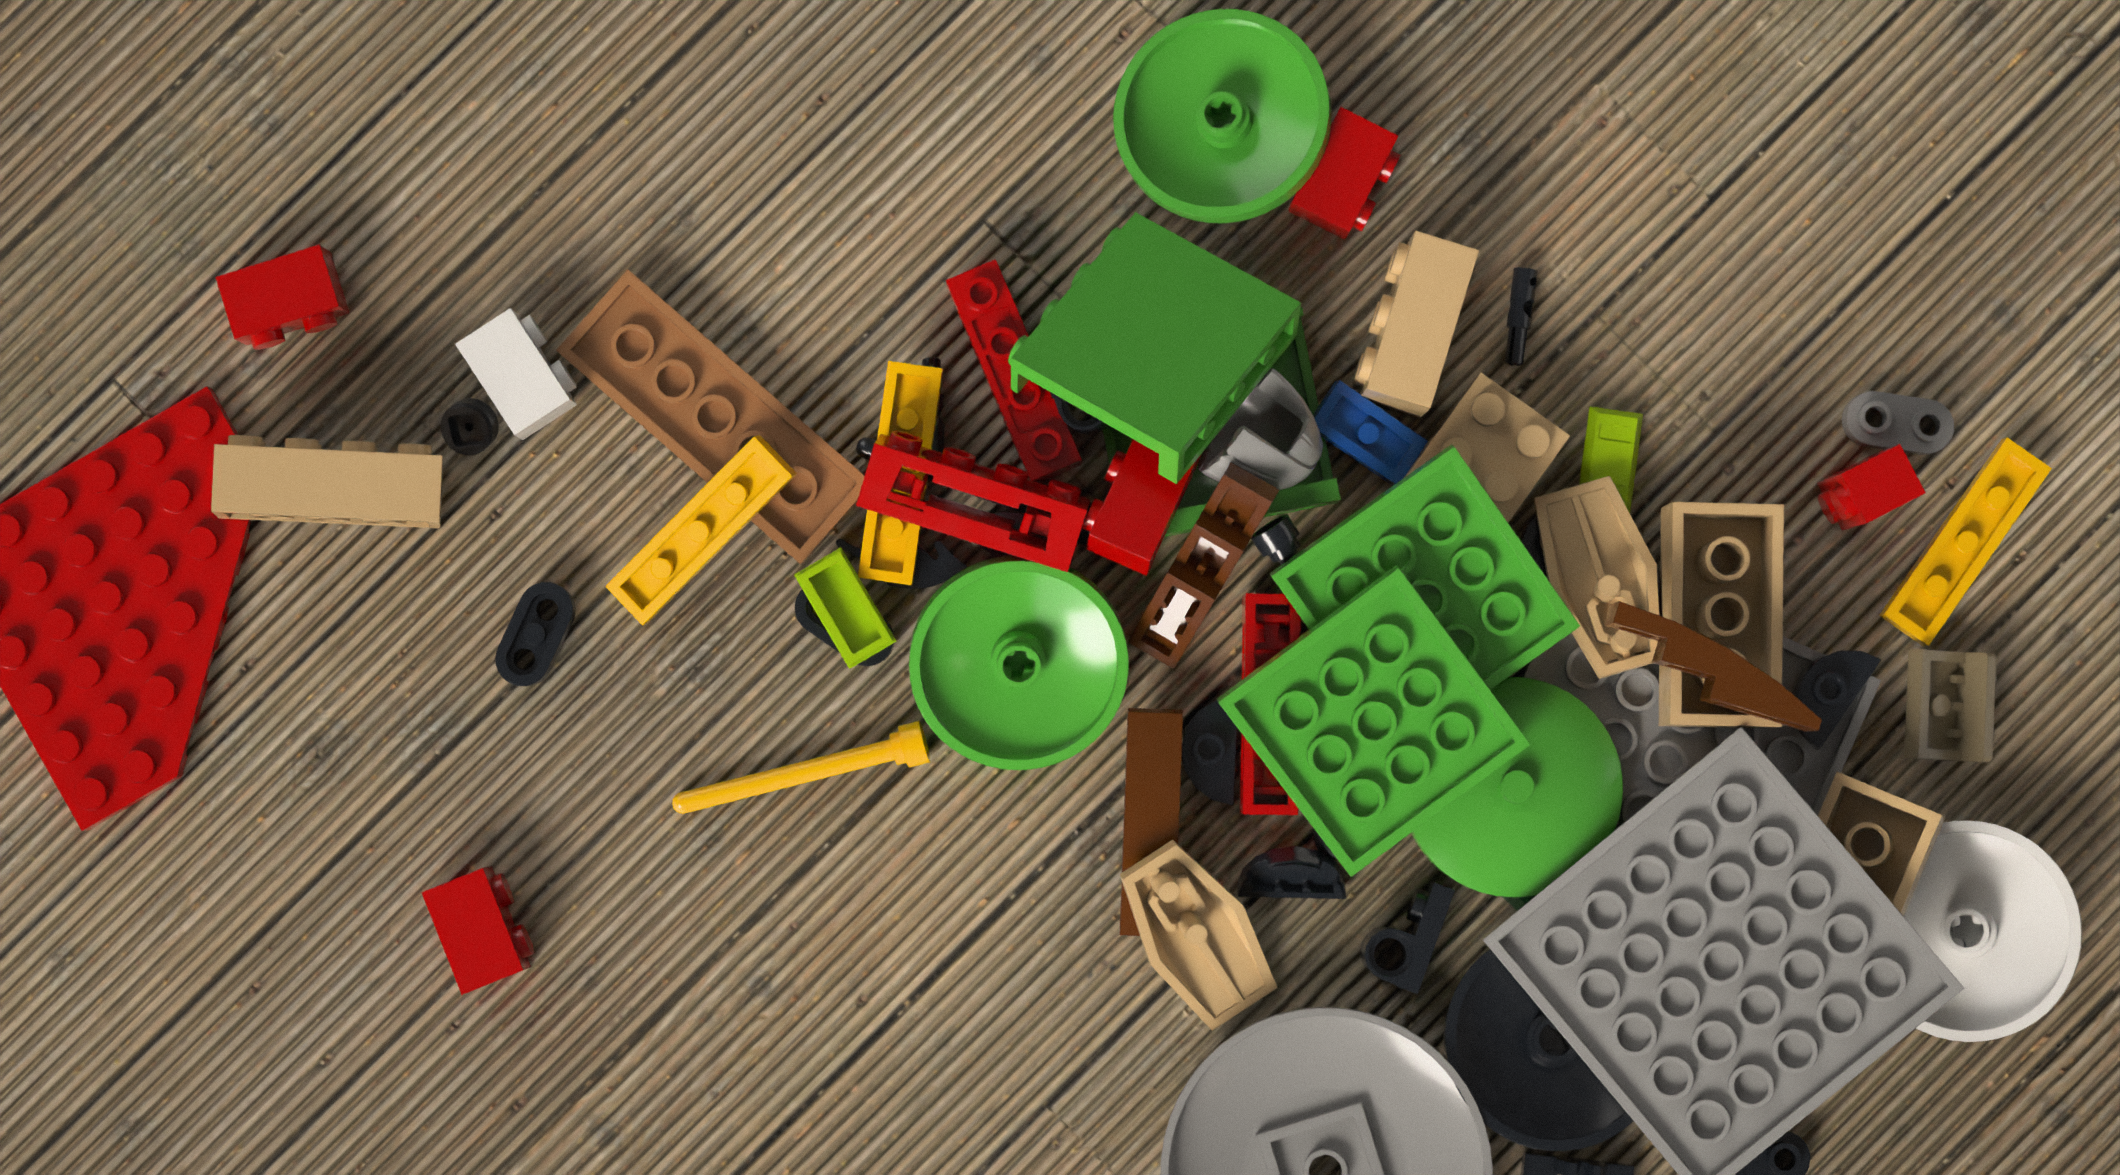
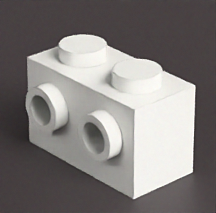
M510 308L455 345L513 434L524 440L577 405L569 393L577 388L560 360L551 365L540 346L548 341L530 315L521 319Z

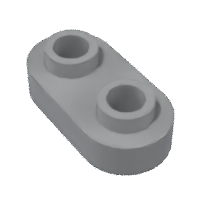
M1869 391L1852 398L1842 413V427L1845 434L1851 441L1864 447L1885 450L1900 444L1905 453L1928 455L1943 449L1950 442L1954 433V420L1950 411L1942 403L1931 399ZM1869 408L1876 409L1881 414L1882 422L1878 428L1871 427L1866 422L1865 414ZM1924 416L1931 418L1935 423V431L1931 436L1923 434L1919 428V422Z

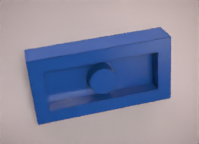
M1341 380L1333 383L1313 414L1322 438L1392 486L1406 476L1428 442Z

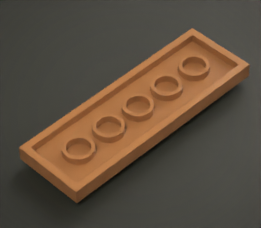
M628 269L556 349L560 355L707 483L754 436L760 434L797 475L751 521L801 565L808 560L856 505L864 475Z

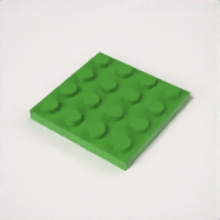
M1452 444L1269 573L1310 630L1397 565L1490 690L1580 627Z
M1397 565L1217 698L1220 706L1350 877L1531 745Z

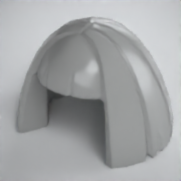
M1270 368L1204 450L1198 464V470L1207 477L1220 482L1229 464L1232 462L1279 490L1290 488L1306 479L1316 467L1323 449L1321 434L1314 416L1303 398L1279 372Z

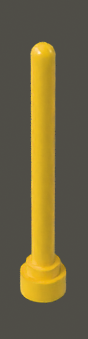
M919 720L899 725V731L890 733V739L677 793L672 800V806L676 812L685 814L894 760L897 765L907 763L908 767L911 768L930 763L929 749L922 724Z

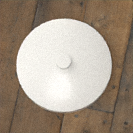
M1966 820L1943 823L1904 918L1965 989L1916 1027V1029L1935 1037L1952 1041L1981 1042L1999 1039L2017 1033L2037 1022L2058 1003L2068 989L2076 972L2082 949V919L2079 905L2067 877L2057 863L2028 838L2008 828L1986 822Z

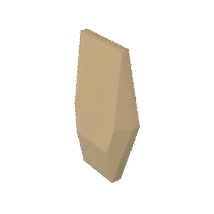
M1607 476L1534 498L1547 579L1579 623L1580 627L1573 631L1572 634L1598 678H1605L1652 664L1658 641L1604 626L1610 604L1618 601L1659 615L1657 564L1611 477Z
M1174 840L1166 843L1120 874L1150 965L1212 1031L1278 988L1243 904Z

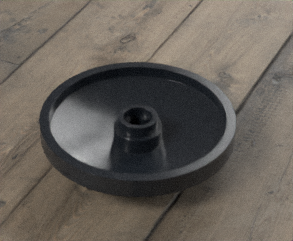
M1489 949L1480 956L1463 975L1450 1000L1444 1027V1050L1446 1060L1456 1070L1473 1096L1484 1124L1507 1140L1533 1149L1547 1151H1569L1590 1147L1613 1137L1633 1122L1632 1118L1492 950ZM1456 1086V1088H1457V1090L1459 1091L1461 1097H1462L1463 1100L1465 1101V1099H1464V1097L1462 1096L1460 1090H1459L1458 1087Z

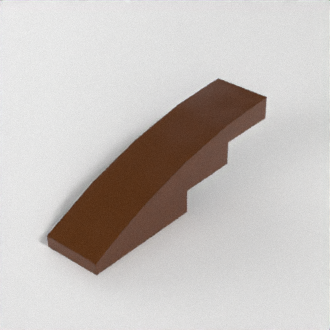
M1231 462L1127 641L1129 644L1173 669L1176 667L1279 489Z
M1621 601L1610 604L1604 626L1658 641L1652 663L1705 678L1699 700L1802 731H1819L1821 718L1777 680L1729 648L1668 618Z
M1128 708L1122 872L1171 840L1178 844L1183 710ZM1121 880L1120 935L1140 936Z

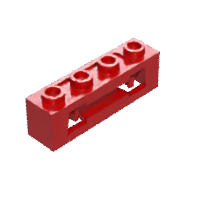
M996 259L945 280L948 292L1022 465L1029 474L1028 479L1041 483L1081 466L1082 459L1067 424L1058 412L1051 393L1030 380L1019 393L1011 390V365L1008 363V358L1017 340L1023 335L1028 337L1029 335Z
M894 430L891 431L890 436L879 435L872 449L856 506L1068 572L1090 503V499L1080 496L1081 489L1056 480H1051L1048 486L1027 480L1028 472L1007 464H997L996 469L974 463L976 457L973 454L957 448L945 447L943 453L922 447L923 440L906 432ZM903 466H904V467H907V468H910V469L917 470V471H919V472L915 473V472L909 471V470H907V469H904ZM928 475H933V483L1018 509L1020 503L1027 505L1020 529L1013 528L1014 520L930 494L928 501L920 499L921 493L924 492ZM893 489L909 493L910 495L894 491ZM1037 508H1038V509H1041V510H1044V511H1047V512H1050L1051 515H1050V514L1043 513V512H1039V511L1037 510ZM1030 532L1045 536L1047 538L1031 534Z
M1246 593L1242 597L1241 680L1300 637L1301 617L1284 594ZM1241 733L1240 814L1298 815L1296 804Z

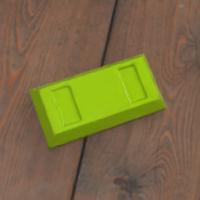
M1590 406L1579 485L1610 476L1630 513L1643 414Z
M842 547L794 574L849 669L897 642Z

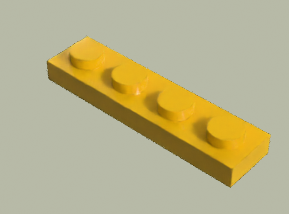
M888 361L877 438L880 434L890 436L891 431L894 430L902 431L923 440L922 447L933 448L944 369ZM903 466L904 469H907V470H909V471H912V472H915V473L919 472V471H917V470L910 469V468H907V467H904V466ZM928 479L925 485L924 492L921 493L920 499L925 500ZM893 489L894 491L910 495L909 493ZM867 510L858 571L859 578L913 585L921 526Z
M760 434L754 436L605 587L642 625H645L797 473Z
M2008 437L2001 439L1879 616L1923 647L1929 646L2052 468Z

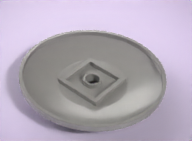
M1312 1007L1278 1013L1245 1027L1221 1043L1202 1061L1179 1094L1168 1121L1161 1154V1175H1309V1167L1312 1161L1322 1155H1329L1338 1160L1341 1165L1340 1175H1493L1491 1148L1484 1121L1467 1085L1452 1065L1429 1043L1407 1028L1381 1016L1341 1007ZM1456 1086H1457L1458 1089L1460 1090V1092H1461L1462 1096L1464 1097L1465 1101H1464L1463 1098L1461 1097V1095H1460L1459 1091L1457 1090Z

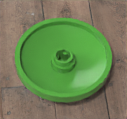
M1215 9L1191 14L1167 25L1153 35L1138 50L1128 64L1117 89L1113 123L1120 156L1133 180L1151 200L1167 211L1186 219L1204 223L1224 224L1240 222L1263 215L1289 200L1303 187L1318 167L1325 152L1331 129L1332 112L1329 90L1322 69L1312 51L1297 34L1278 21L1259 13L1239 9Z
M1014 555L995 557L978 562L947 580L932 595L923 608L915 625L910 644L909 673L912 692L916 704L929 727L946 745L960 755L974 762L999 769L1031 770L1043 768L1069 759L1084 750L1104 732L1113 720L1124 697L1128 680L1129 662L1124 630L1114 607L1104 593L1090 579L1069 567L1068 572Z
M1508 677L1490 691L1531 745L1414 830L1412 835L1430 862L1455 882L1489 895L1527 897L1539 894L1614 832L1622 807L1623 776L1617 750L1609 733L1594 712L1582 701L1560 687L1532 678Z

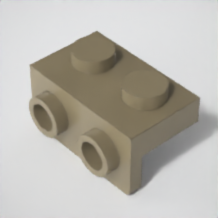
M1909 649L1904 758L1991 762L1994 741L1995 687L1997 683L1995 653Z

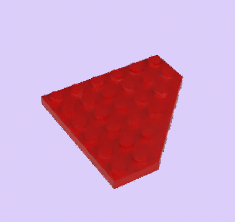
M208 386L0 504V687L81 831L92 829L181 778L187 762V748L194 724H197L209 683L207 677L214 652L218 650L230 608L227 607L235 577L239 576L250 537L248 531L251 520L219 519L211 512L214 444L228 445V436L238 435L215 392Z

